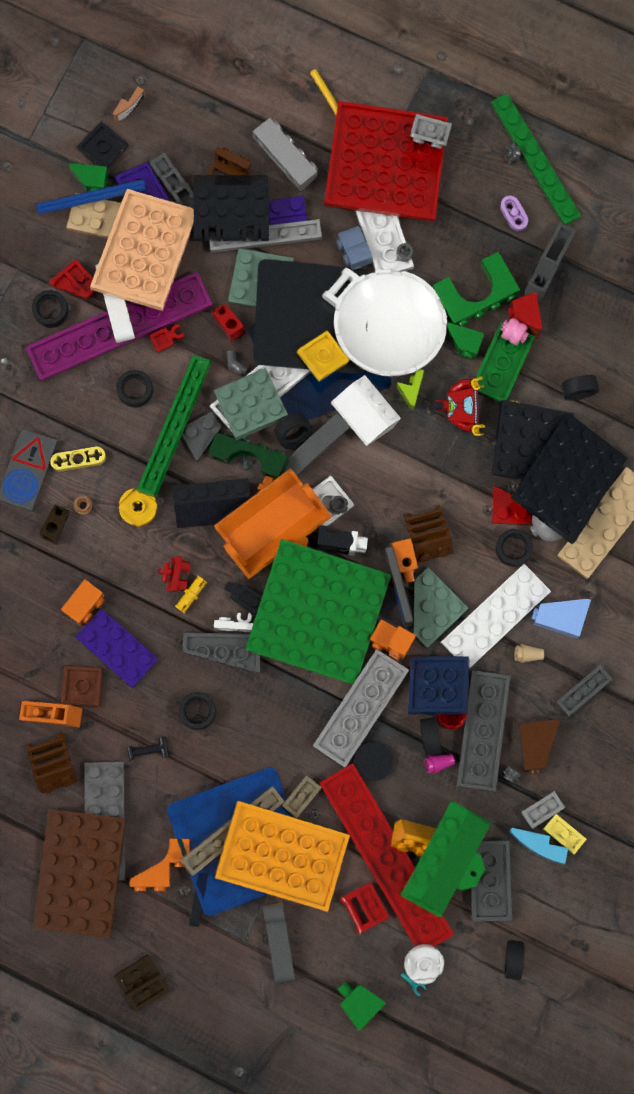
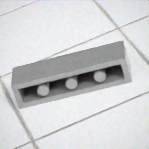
M269 118L253 130L254 140L300 192L317 179L318 169L313 162H308L305 158V153L293 145L294 141L289 135H285L282 132L278 122H273Z

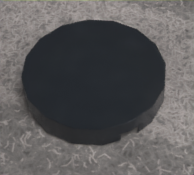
M369 742L357 750L354 756V766L363 779L378 781L389 774L393 758L385 745L378 742Z

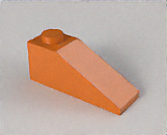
M22 701L19 720L80 728L82 708L65 704Z

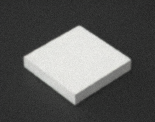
M331 475L312 489L332 516L322 524L323 526H329L344 514H334L332 509H330V501L335 496L347 499V511L354 506V503Z

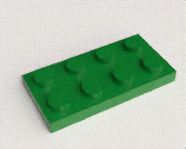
M500 322L475 377H483V379L478 380V383L481 386L484 385V387L478 389V393L499 403L501 400L508 399L535 339V336L529 334L523 344L520 342L518 345H513L501 336L503 331H500L504 324L503 322Z

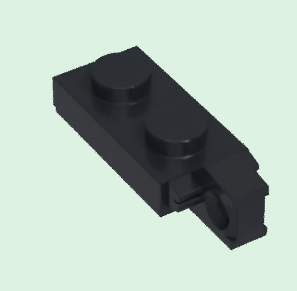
M228 581L224 588L232 594L230 598L256 616L262 596L246 585L239 583L238 586H235Z

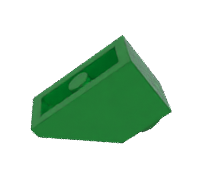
M69 164L72 175L87 192L107 188V167Z
M448 322L446 333L457 353L468 360L476 359L484 333Z

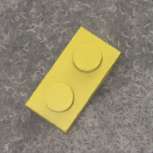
M557 814L552 817L543 829L562 846L568 848V851L573 855L586 841L584 836Z

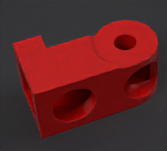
M222 304L211 312L231 343L245 334L244 325L226 304Z

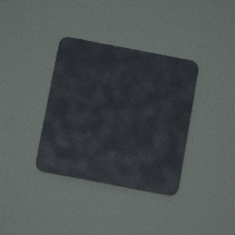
M263 259L259 262L253 360L256 364L310 370L297 354L298 349L325 331H328L339 345L334 330L336 308L324 300L322 295L342 275L341 272L345 268L351 270L350 267ZM357 268L351 270L359 277L369 274L365 269ZM347 280L334 296L338 298L351 282ZM350 360L335 372L362 374L365 370Z

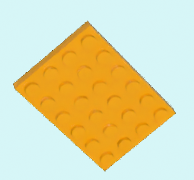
M237 801L214 878L328 912L350 835Z

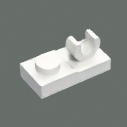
M238 613V622L231 621V618L219 617V620H214V629L219 631L251 632L253 623H250L252 620L251 613H248V619L245 621L241 620V613Z

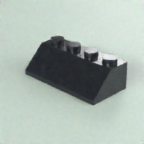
M248 478L172 486L177 528L217 524L251 498Z

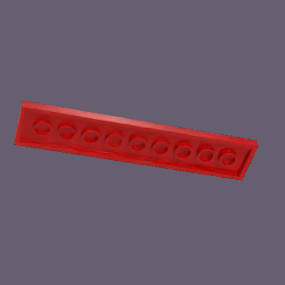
M352 763L320 782L319 784L414 946L427 944L435 947L453 936L454 933L443 915L439 918L400 896L415 867L406 852L398 851L396 847L391 846L393 830L354 764Z

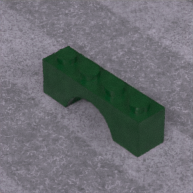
M225 432L215 434L208 452L211 459L230 464L235 458L248 455L260 461L261 472L264 476L277 479L285 473L289 464V459L285 452L277 449L275 452L268 450V447L262 444H257V446L250 444L251 442L244 438L236 440L231 434Z

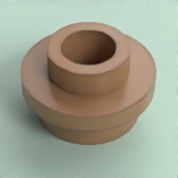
M79 496L75 499L73 507L78 514L86 515L92 510L93 504L89 497ZM86 503L87 506L86 508L82 509L80 508V504Z

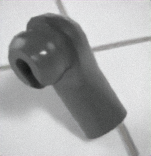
M227 351L228 369L236 375L246 374V365L236 361V351Z

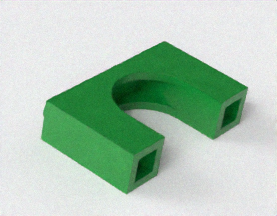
M499 252L481 261V268L492 288L491 294L483 301L469 302L464 300L458 294L449 277L432 285L446 311L449 323L464 327L468 324L469 320L473 318L477 320L483 317L485 312L489 310L495 311L504 302L510 303L518 298L520 289Z

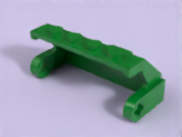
M450 801L448 809L408 883L400 894L401 897L439 918L444 913L456 889L462 891L476 887L485 866L482 856L476 851L492 823L453 801ZM471 871L475 873L474 877L471 876Z

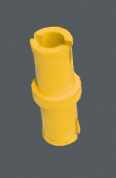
M197 575V578L184 591L185 594L175 607L185 614L192 602L199 598L197 596L207 582Z

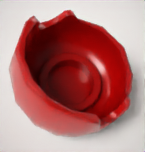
M437 714L439 724L449 730H456L462 727L467 719V714Z

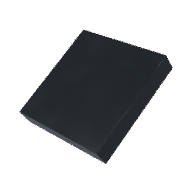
M101 121L76 148L96 166H105L108 169L129 147V144Z

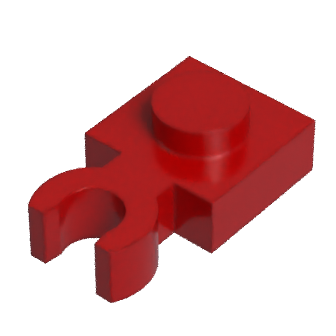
M179 324L174 325L169 332L165 327L149 335L157 353L174 346L173 340H182L185 337L184 333L180 335L175 334L176 330L180 329Z

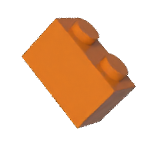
M84 579L61 610L82 626L83 623L87 624L93 615L91 613L95 608L98 609L103 604L105 595Z

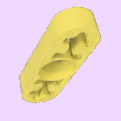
M90 447L56 453L51 457L50 463L54 470L62 472L101 465L106 460V454L101 447ZM95 452H99L102 455L99 457V460L92 457L89 458L90 462H87L85 453H88L89 457L94 456ZM77 454L84 457L83 462L80 464L73 462V458ZM67 456H69L71 465L68 466V462H63L61 464V467H58V465L55 464V462L58 461V458H61L62 461L68 460Z

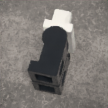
M320 525L317 551L339 554L349 553L348 556L353 557L355 552L365 554L368 538L358 537V532L352 531V534L347 531L341 533L328 532V526Z

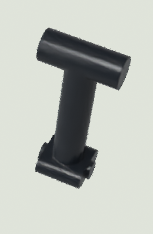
M166 737L158 738L159 744L135 749H132V746L127 747L129 760H134L135 756L161 752L162 758L169 757Z

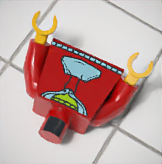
M482 376L475 379H461L447 391V399L436 400V411H448V419L453 425L464 431L471 432L475 436L484 435L479 432V427L485 428L484 424H478V389L484 387V385H479L478 380L483 379Z

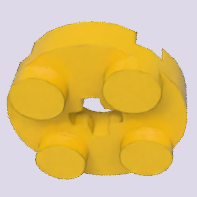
M134 488L126 491L119 501V512L122 519L129 525L142 527L150 523L158 509L155 497L141 494ZM135 503H142V510L135 512L133 505Z

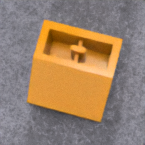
M400 819L394 824L391 846L396 847L401 852H416L417 856L422 857L437 828Z

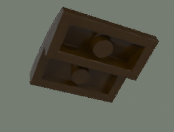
M149 954L114 975L135 1012L169 992L165 981Z

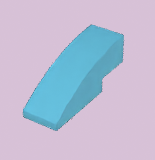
M510 828L509 833L528 850L552 862L565 864L568 848L549 844L550 836Z

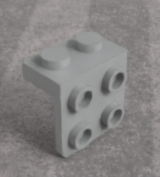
M416 114L410 136L414 137L413 141L424 144V140L429 141L431 146L442 149V145H447L452 124Z

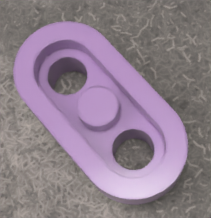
M504 197L501 201L500 209L511 229L518 232L523 231L528 224V217L516 197ZM511 205L513 208L508 209L506 206ZM519 220L522 224L517 225L515 221Z

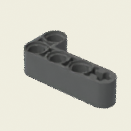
M283 902L263 905L275 983L295 980Z

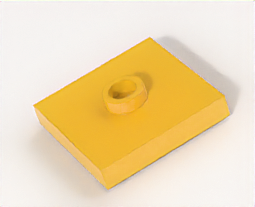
M325 331L297 350V354L319 382L350 361L328 331Z

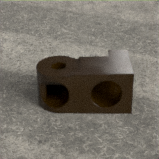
M55 504L39 532L41 538L57 545L60 534L68 520L70 510Z

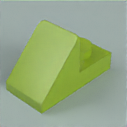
M422 369L417 370L415 374H411L409 384L412 386L397 383L398 391L411 410H414L424 374Z

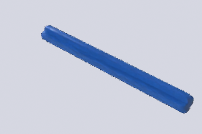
M138 180L37 203L36 208L39 214L123 196L126 189L136 192L144 191L146 186L144 180Z

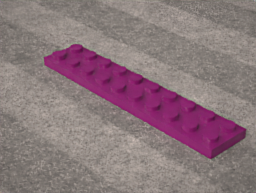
M198 272L173 282L163 311L131 301L126 303L135 339L116 343L109 314L106 311L26 346L25 348L40 381L47 380L213 307Z

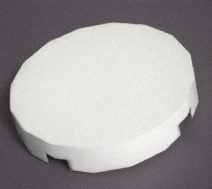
M422 944L416 946L405 957V972L410 979L418 984L431 983L443 972V956L432 945Z

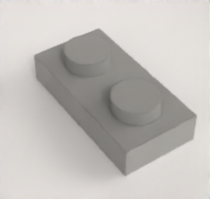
M554 791L521 813L531 829H533L565 807Z

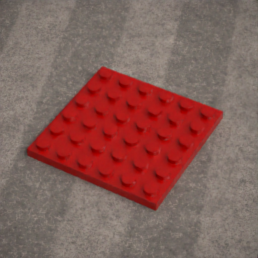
M338 101L324 206L435 222L444 145L440 149L431 146L429 141L424 140V144L413 141L414 137H411L410 134L416 114L447 122L448 117Z

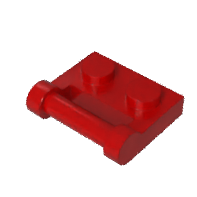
M371 882L340 898L341 903L345 904L357 927L355 930L358 934L389 918ZM355 897L358 899L369 920L365 924H363L351 901Z

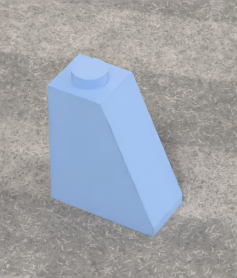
M581 599L540 604L538 609H534L531 618L535 620L533 625L578 639L591 600Z

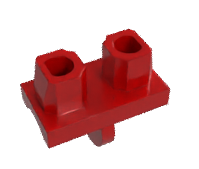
M181 556L172 557L171 565L165 562L164 569H158L157 573L162 575V582H167V592L184 591L187 588V580L179 579L180 572L188 573L191 563L182 560Z

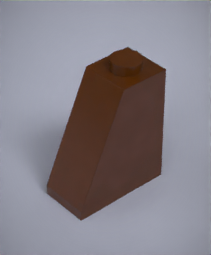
M559 719L526 722L518 725L523 771H528L529 774H539L540 770L545 768L559 726Z

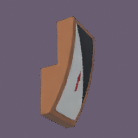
M137 87L129 101L121 99L113 112L114 121L119 122L125 119L140 106L145 99V92L142 88Z

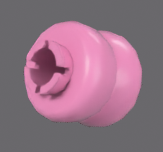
M511 318L510 321L506 320L500 331H503L502 338L510 341L513 345H518L520 342L523 344L529 335L526 332L528 329L527 325L520 323L516 318Z

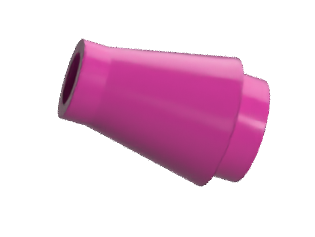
M452 754L430 755L424 759L427 772L433 774L455 765Z

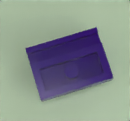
M304 196L270 200V225L307 221Z

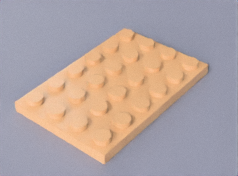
M126 189L90 289L163 311L194 226V208Z

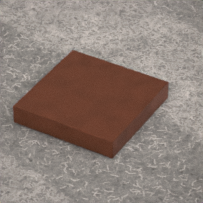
M64 666L61 704L100 707L103 668Z

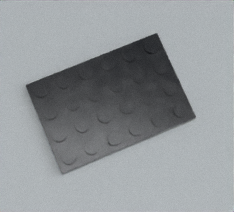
M567 412L511 496V499L570 544H573L628 458Z

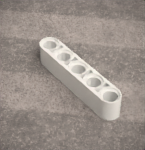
M103 293L116 343L135 339L125 300Z

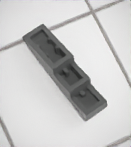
M164 152L150 161V166L175 203L194 208L191 188L185 183L166 153Z
M339 413L334 415L288 458L289 464L286 471L291 468L298 477L350 428L349 424Z

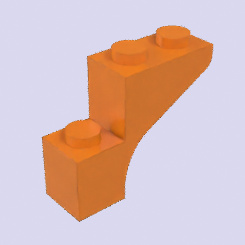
M170 839L169 850L164 860L131 878L129 887H134V891H146V887H154V891H166V887H171V863H174V867H184L180 859L189 853L190 839Z

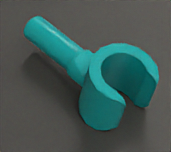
M405 972L401 974L413 987V992L421 996L416 991V988L422 986L426 990V987L421 983L414 982Z

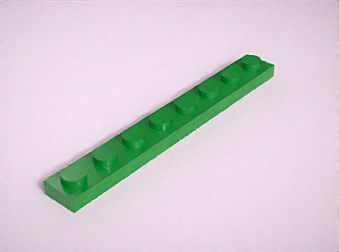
M508 93L491 101L494 111L515 143V146H519L521 156L560 221L568 225L580 219L579 211Z
M193 355L137 488L139 493L156 498L212 364L211 360Z

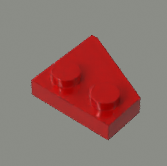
M76 259L49 281L51 287L86 300L97 292L90 289L93 277Z
M493 487L492 524L530 525L531 513L511 499V494L498 487Z

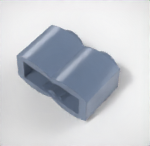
M359 226L338 233L336 243L339 250H343L345 254L343 259L346 266H350L351 270H355L373 263L371 251Z

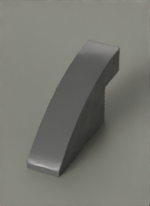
M561 222L559 223L524 292L525 295L536 292L538 301H542L577 230Z

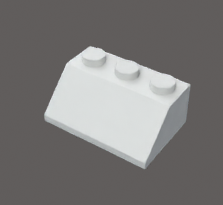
M365 375L353 382L331 402L366 446L392 430L401 419Z

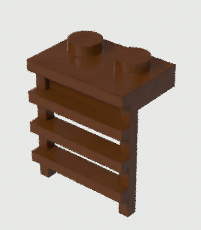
M217 147L214 152L215 160L207 175H214L212 174L213 171L217 170L225 175H250L251 162L244 156L238 157L234 155L228 148L224 147L222 149Z
M440 505L436 506L437 510L410 517L407 514H403L417 563L453 554L452 537ZM439 517V519H435V520L423 522V523L416 524V525H412V526L410 525V524H414V523H417V522H421V521H425V520H429V519H433V518ZM438 526H443V527H441V528L429 530V531L422 532V533H418V534H413V533H416V532H419V531H423V530L435 528V527H438Z
M63 732L59 733V738L33 747L29 743L26 744L34 781L41 794L49 793L57 788L70 786L78 782ZM59 745H62V746H63V747H60V748H57V749H54V750H51V751H48V752H45V753H43V754H40V755H37V756H34V757H33V754H36V753L45 751V750H47V749H50V748H53V747H56V746H59ZM65 754L64 757L49 761L38 766L35 765L37 763Z

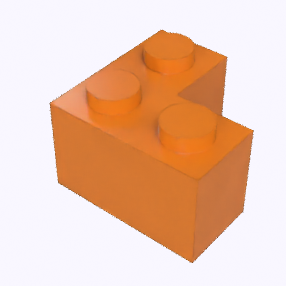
M381 619L370 638V643H372L371 646L379 651L385 650L389 653V657L399 661V659L404 660L416 635L400 626L396 628Z

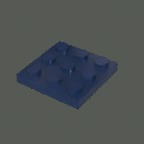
M469 656L411 657L408 713L468 714Z

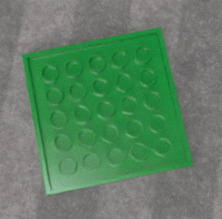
M281 539L245 650L354 684L360 674L391 574Z

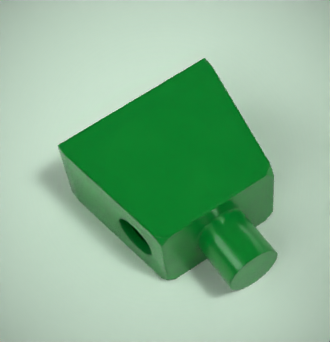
M345 981L337 989L345 997L340 1003L341 1007L359 1031L386 1004L381 998L360 984L353 989Z

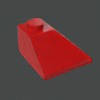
M534 292L513 300L511 306L508 307L509 319L516 318L520 323L526 324L528 327L526 332L535 336L534 340H537L542 331L537 293Z

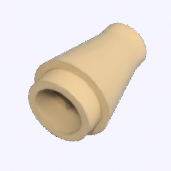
M520 644V646L515 647V661L524 663L543 660L544 649Z

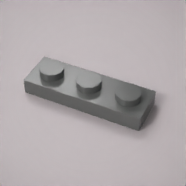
M599 665L555 703L569 717L613 679Z

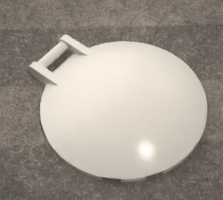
M345 268L334 285L323 293L322 297L324 300L336 308L334 330L341 349L352 362L368 372L382 376H401L413 373L431 362L443 345L447 328L446 311L436 291L426 281L412 273L382 269L359 277L350 269ZM347 280L351 282L338 298L334 296Z

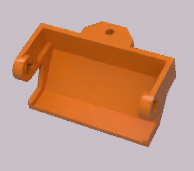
M290 468L215 524L214 527L226 541L223 547L246 577L250 579L274 561L281 539L307 547L308 539L306 536L332 516L309 484L303 485Z

